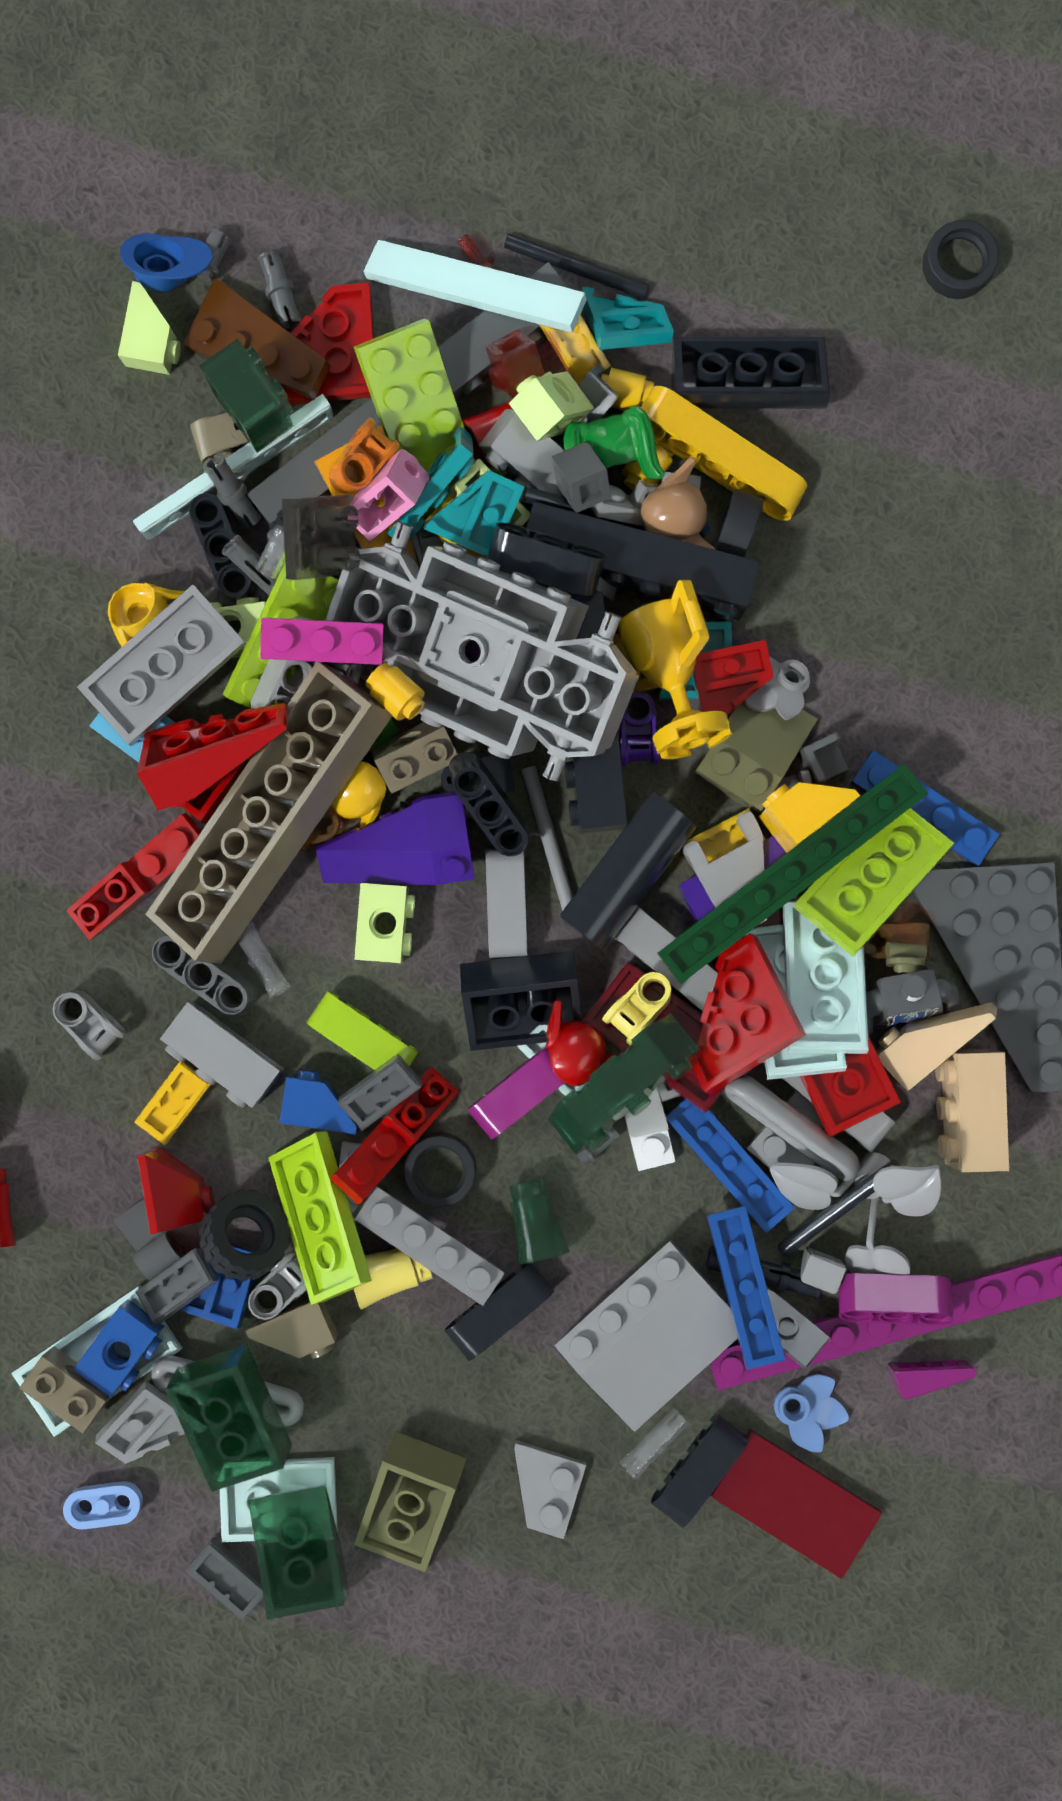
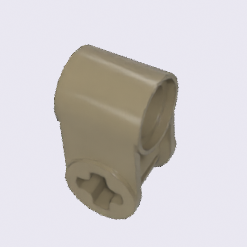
M242 407L217 416L204 417L190 425L201 464H204L210 457L214 464H217L214 455L222 454L226 459L267 431L259 413L248 407ZM247 423L252 425V433L249 435L244 434V425Z

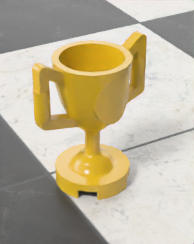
M679 580L672 599L653 602L630 612L620 620L617 627L619 634H615L614 637L618 649L632 665L636 673L640 674L633 692H644L654 688H661L669 691L677 715L652 737L657 754H660L661 759H677L691 756L690 749L697 748L706 743L709 749L732 735L725 712H702L691 708L685 686L693 674L697 655L709 639V633L691 580ZM641 672L644 674L646 679L642 678Z

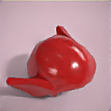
M560 1000L554 1001L547 1027L546 1037L548 1041L545 1047L549 1051L552 1070L559 1080L570 1086H581L586 1084L591 1078L604 1073L609 1068L624 1061L625 1056L623 1053L606 1055L605 1041L600 1032L593 1026L579 1020L563 1023L562 1002Z

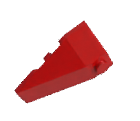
M285 703L244 710L235 719L225 720L222 714L212 715L208 720L209 723L194 725L192 719L147 732L144 736L137 775L157 810L168 807L177 808L185 805L287 729L288 708Z

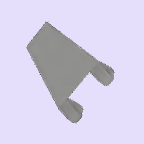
M750 811L741 814L736 820L740 831L748 842L715 861L708 863L700 845L696 841H692L684 846L683 854L715 908L765 871L763 834L754 815Z

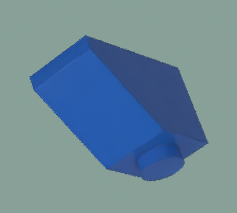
M297 1069L296 1076L290 1075L286 1077L279 1123L356 1134L359 1131V1127L337 1103L340 1096L330 1082L319 1079L320 1072Z

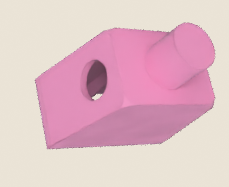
M400 449L379 470L372 481L357 492L342 515L371 541L416 504L430 476L414 455ZM382 495L384 506H375L372 503L375 498L378 500Z

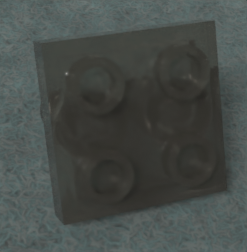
M353 495L282 499L286 579L302 580L339 576L342 570L353 572L359 568L360 560L349 558V556H360L354 541V530L357 528L359 520L348 519V516H358L357 509L354 506L348 505L353 499Z

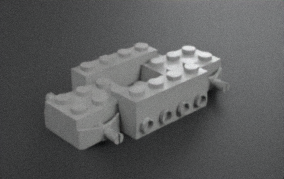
M397 521L391 543H385L384 547L349 550L326 621L383 624L382 662L388 661L387 663L391 667L397 666L424 690L425 693L422 700L425 704L419 712L422 715L421 720L435 727L447 726L455 730L454 736L470 743L479 741L489 746L488 752L504 759H510V756L534 751L539 740L548 749L547 753L551 755L543 776L553 781H559L564 764L569 757L596 756L605 753L606 749L611 748L640 675L636 673L618 647L613 644V637L622 617L606 611L598 634H592L591 638L576 639L589 607L588 605L570 598L571 595L562 590L535 583V579L522 573L513 572V574L500 571L501 565L484 557L477 558L466 553L467 550L463 547L449 542H444L443 547L428 546L419 568L412 557L406 553V546L413 526L401 521ZM470 640L476 641L481 649L480 657L476 662H471L465 655V646ZM349 663L346 676L359 685L364 667H367L368 664Z

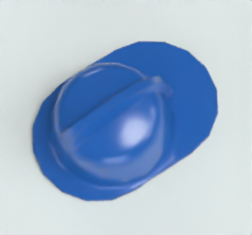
M144 233L134 235L125 240L121 246L120 257L124 265L133 271L136 281L140 282L144 289L164 293L181 286L186 282L187 278L196 276L206 270L212 262V251L207 244L197 239Z

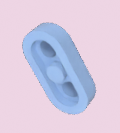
M128 1481L83 1486L74 1490L66 1499L63 1506V1514L68 1524L76 1529L126 1524L131 1522L141 1510L143 1496L140 1489ZM118 1496H127L130 1500V1505L127 1507L121 1506L117 1500ZM80 1501H89L92 1505V1510L89 1512L83 1511L80 1508Z

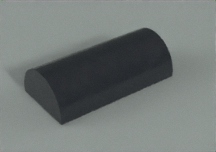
M673 337L672 391L699 409H826L830 399V385L825 337Z
M655 792L651 793L561 912L560 917L580 935L605 951L695 831L696 826L668 801Z

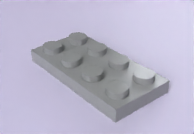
M191 585L77 688L128 745L133 746L239 652L246 643L194 585Z

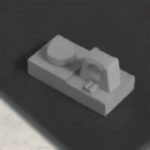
M640 480L631 495H626L621 489L609 485L611 498L590 508L597 517L643 526L641 517L642 503L659 485Z

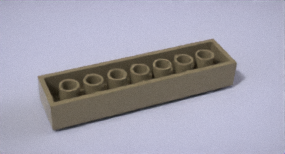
M321 662L315 663L287 705V729L254 753L145 914L195 961L221 964L392 717L369 693L340 670Z

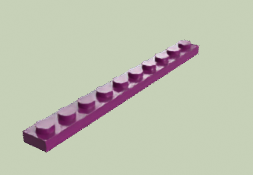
M1062 1253L952 1283L953 1321L948 1324L861 1323L842 1320L839 1315L813 1321L812 1323L827 1334L830 1340L810 1365L1062 1296ZM739 1342L731 1344L710 1363L718 1391L802 1367L784 1353L785 1361L747 1370Z

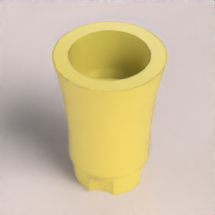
M398 1248L364 1255L372 1281L355 1288L354 1292L359 1307L362 1310L388 1296L419 1286L418 1282L432 1279V1274L429 1269Z

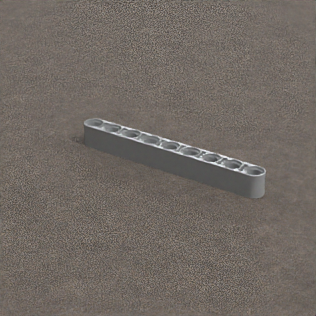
M637 907L614 938L623 943L629 951L647 966L654 969L656 973L664 975L674 989L680 991L686 999L703 1012L708 991L713 992L718 973L709 965H705L680 985L657 955L660 950L676 938L642 909ZM800 1076L781 1078L792 1088L800 1092L813 1105ZM881 1112L843 1131L857 1140L863 1148L871 1153L895 1123L885 1113Z

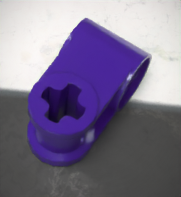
M633 692L629 702L633 700L642 701L647 707V715L644 719L634 720L628 715L626 708L620 723L619 732L621 766H626L628 762L651 761L652 764H659V754H657L652 740L653 735L657 732L654 701L645 692ZM630 747H647V749H630Z

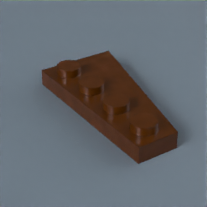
M214 278L183 343L187 350L313 400H315L331 367L326 359L217 278Z

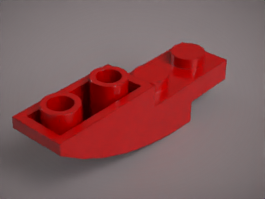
M187 813L181 814L127 862L116 866L66 910L89 940L94 939L166 884L202 831Z
M432 1066L420 1078L422 1087L396 1105L330 1178L358 1205L370 1194L460 1092Z

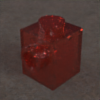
M518 329L485 347L492 366L489 370L492 383L498 391H505L513 399L519 394L516 390L517 387L525 379L532 375L541 377L545 374L535 342Z

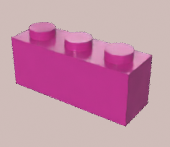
M261 618L260 659L382 665V623Z

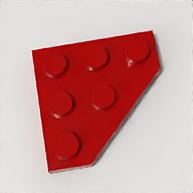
M369 282L331 286L323 295L322 303L310 316L306 315L292 330L291 334L326 359L331 366L316 398L321 394L325 396L328 402L371 398L354 346L374 339L372 288ZM262 380L263 402L266 407L308 404L313 400Z
M751 933L719 955L715 967L719 971L713 992L708 991L700 1022H703L699 1040L697 1045L693 1044L689 1061L703 1091L711 1095L806 1035L758 937Z

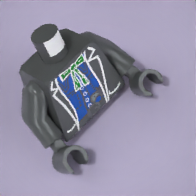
M934 969L881 978L866 990L868 1036L876 1053L877 1048L870 1036L874 1030L901 1026L909 1022L961 1010L956 985L947 979H936Z

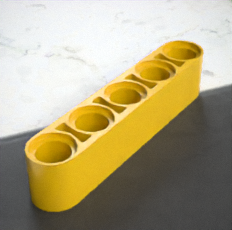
M663 386L652 387L641 408L647 413L651 421L655 442L684 461L688 458H695V468L730 491L734 492L735 489L762 497L763 506L761 511L779 521L791 519L807 488V482L803 477L674 391Z

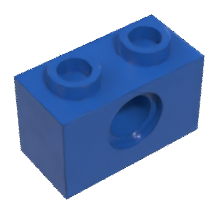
M127 1299L118 1307L73 1370L110 1398L119 1388L126 1392L140 1373L135 1369V1366L142 1357L149 1360L163 1342L157 1336L165 1326L162 1324L153 1325L148 1314ZM115 1342H123L128 1345L131 1352L130 1358H121L116 1354Z

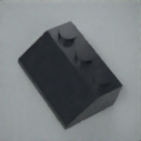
M574 951L460 964L461 995L470 1051L547 1042V1032L544 1030L540 1033H530L539 1025L548 1026L553 1004L556 1000L562 1002L563 1023L576 1020L582 1022Z

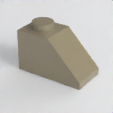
M309 1299L282 1310L272 1319H261L254 1322L246 1330V1334L251 1340L297 1358L310 1354L312 1359L330 1352L333 1349L331 1344L335 1343L339 1336L325 1302L311 1305Z

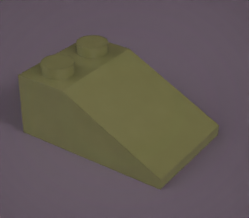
M744 702L735 708L728 719L732 735L721 744L709 749L693 775L758 815L764 808L762 804L775 791L818 720L803 709L796 717L784 720L778 714L776 708L766 712H758L747 707Z
M395 1431L382 1461L354 1545L426 1572L467 1458Z

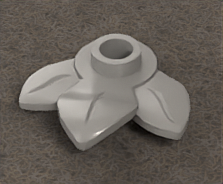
M770 657L773 679L745 700L744 703L750 709L758 712H766L776 708L778 714L784 720L794 718L802 711L805 704L803 694L810 684L809 671L800 661L787 660L779 663ZM787 677L792 678V679L794 680V682H791V681H789V680L786 679V678H787Z

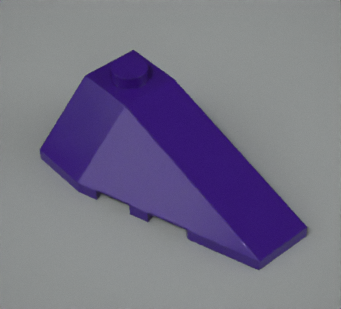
M455 792L423 796L412 801V806L395 814L389 812L380 816V821L363 829L355 828L317 846L316 853L323 883L440 885L475 879L462 801Z

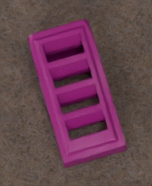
M962 1360L888 1364L896 1392L905 1401L973 1379L977 1376L975 1368L967 1361Z

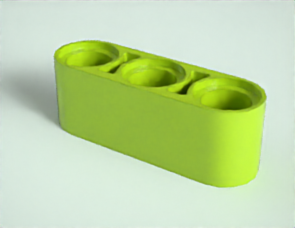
M330 991L325 993L306 1022L317 1032L374 1070L397 1054L410 1066L419 1053L416 1048L411 1045L407 1046L401 1042L400 1037L382 1025H376L369 1020L370 1017L348 1002L345 1004L338 999L339 996Z

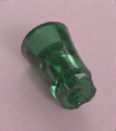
M545 1178L509 1186V1192L513 1200L510 1201L517 1240L518 1264L536 1262L570 1252L554 1210L551 1193L547 1192Z

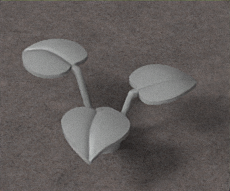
M871 1152L865 1154L862 1157L856 1177L851 1181H844L839 1187H837L838 1179L835 1175L813 1165L771 1163L770 1172L778 1189L790 1203L804 1209L819 1210L830 1205L831 1196L840 1197L853 1182L857 1186L890 1160L880 1153ZM939 1165L928 1167L891 1166L882 1168L875 1174L873 1181L875 1192L867 1197V1199H871L866 1238L867 1247L852 1245L848 1248L845 1255L846 1266L851 1273L910 1275V1262L902 1252L890 1246H874L879 1197H882L884 1203H891L894 1209L903 1215L923 1216L929 1214L936 1207L941 1194L942 1179Z

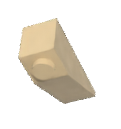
M991 1002L909 1022L899 1030L893 1027L878 1040L881 1046H879L877 1055L882 1065L909 1091L994 1021L997 1015V1007Z

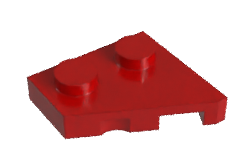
M766 640L697 655L693 678L700 711H722L728 715L773 679L774 676Z

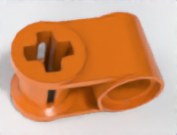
M371 417L354 433L348 442V446L329 471L331 485L342 494H351L366 487L379 470L392 458L400 446L397 440L391 441L374 426L375 421ZM346 464L351 465L357 471L358 480L356 483L346 477Z

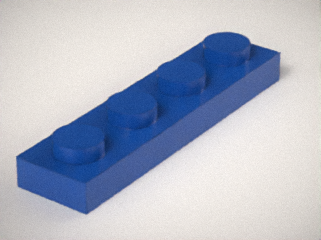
M872 750L850 783L866 793L899 767ZM919 781L928 792V795L912 806L911 809L954 842L951 848L952 851L973 865L979 866L1000 834Z
M683 1099L665 1115L667 1121L742 1206H746L747 1212L766 1233L795 1208L710 1110L705 1114L686 1099Z
M746 1206L707 1215L745 1368L749 1370L785 1361Z

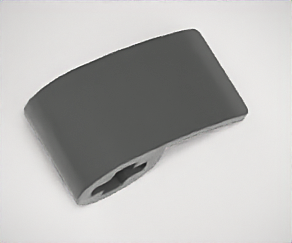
M145 1200L139 1201L113 1220L114 1224L136 1250V1253L133 1254L135 1263L149 1281L185 1256L169 1230L150 1234Z

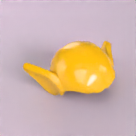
M131 583L115 591L108 603L107 613L111 627L121 647L167 608L169 601L176 600L185 591L171 590L149 583Z
M361 761L330 805L331 810L346 819L361 817V829L373 824L386 793V784L380 771L371 764Z

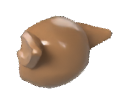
M688 458L676 472L665 479L643 501L641 506L643 526L646 532L715 550L699 534L707 522V505L701 491L688 483V477L696 463L695 458Z

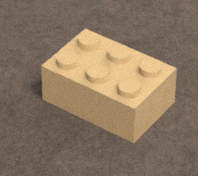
M958 1049L935 1069L937 1081H942L943 1096L937 1097L936 1102L938 1119L943 1120L944 1135L938 1136L939 1157L945 1158L946 1165L960 1172L1009 1171L1005 1052L990 1049Z

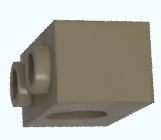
M425 722L370 748L373 759L391 794L449 766L452 758L457 755L444 726L435 727Z
M53 1346L41 1356L19 1389L83 1434L96 1420L110 1400V1397L75 1372L73 1369L77 1362Z

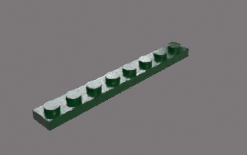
M903 764L669 943L657 955L681 985L927 796L928 792L908 767Z

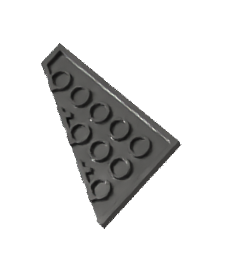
M1055 863L931 870L913 890V893L918 899L926 917L932 923L944 948L964 978L965 984L975 997L978 1006L992 1002L997 1007L996 1019L989 1025L1006 1050L1011 1063L1014 1064L1020 1074L1019 1076L1025 1087L1031 1093L1062 1091V967Z

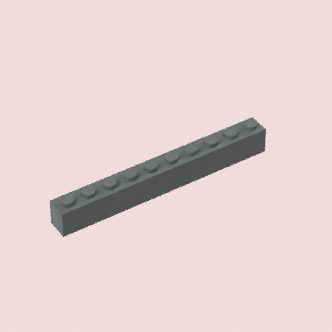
M549 262L528 277L568 288ZM485 310L438 346L455 401L457 402L465 395L467 398L475 396L485 386L484 380L494 372L497 375L505 373L515 363L514 357L524 349L527 352L536 349L545 339L543 336L544 332L539 324ZM372 398L247 493L254 506L269 525L272 521H275L277 518L276 514L281 509H286L288 504L293 502L298 503L301 500L309 499L310 501L319 500L330 506L334 504L335 500L314 461L347 444L368 418L371 417L375 421V427L381 425Z

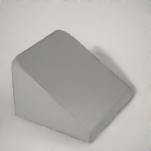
M810 1247L805 1248L802 1257L801 1281L836 1294L846 1271L845 1265L837 1257Z

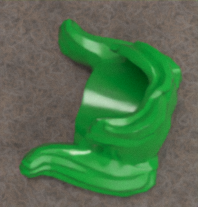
M633 406L628 410H624L622 414L600 418L590 423L583 421L571 422L566 428L563 439L564 450L582 443H588L606 468L636 460L646 477L662 479L665 476L664 470L659 464L651 421L647 413L639 406Z

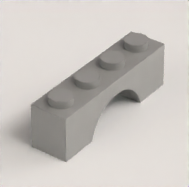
M376 1186L352 1214L354 1220L482 1306L504 1275V1272L499 1267L426 1220L379 1186Z

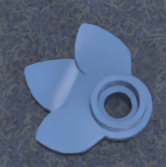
M810 1375L798 1386L783 1388L777 1393L773 1403L774 1412L778 1419L788 1425L792 1440L798 1446L812 1452H822L824 1438L822 1430L837 1427L849 1420V1416L842 1404L830 1396L835 1386V1379L826 1375ZM790 1399L799 1401V1407L796 1411L790 1412L786 1410V1403Z

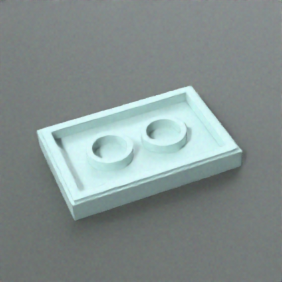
M335 1457L220 1462L219 1484L222 1542L337 1537Z

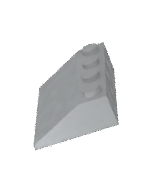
M671 1240L554 1346L583 1380L635 1432L738 1339L730 1306Z

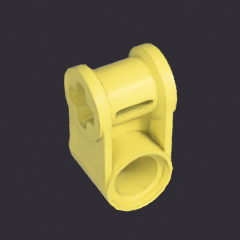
M651 972L645 974L625 995L613 1004L602 1020L606 1024L611 1022L627 1037L626 1042L632 1046L644 1035L654 1020L670 1003L672 998L670 982L660 973ZM650 983L663 985L665 988L664 996L658 1001H649L643 995L647 985ZM622 1015H625L635 1025L632 1026Z

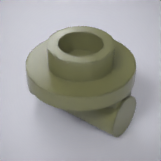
M888 941L885 945L886 966L893 967L894 974L898 975L917 972V968L925 967L927 946L925 944Z

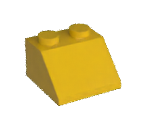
M801 782L789 789L784 784L766 798L767 800L762 804L765 810L759 816V819L785 852L788 853L851 805L860 795L855 789Z

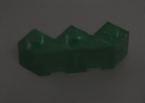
M671 1013L644 1028L631 1039L633 1045L620 1055L610 1057L590 1075L592 1080L584 1085L580 1091L572 1090L558 1103L548 1120L575 1155L587 1148H590L591 1151L600 1148L610 1139L608 1131L618 1119L629 1112L633 1116L641 1113L651 1104L652 1101L649 1099V1096L660 1083L670 1077L676 1081L692 1069L693 1065L690 1061L700 1049Z

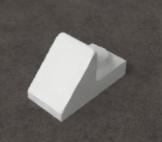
M657 1087L619 1095L638 1171L675 1162L668 1133L669 1128Z

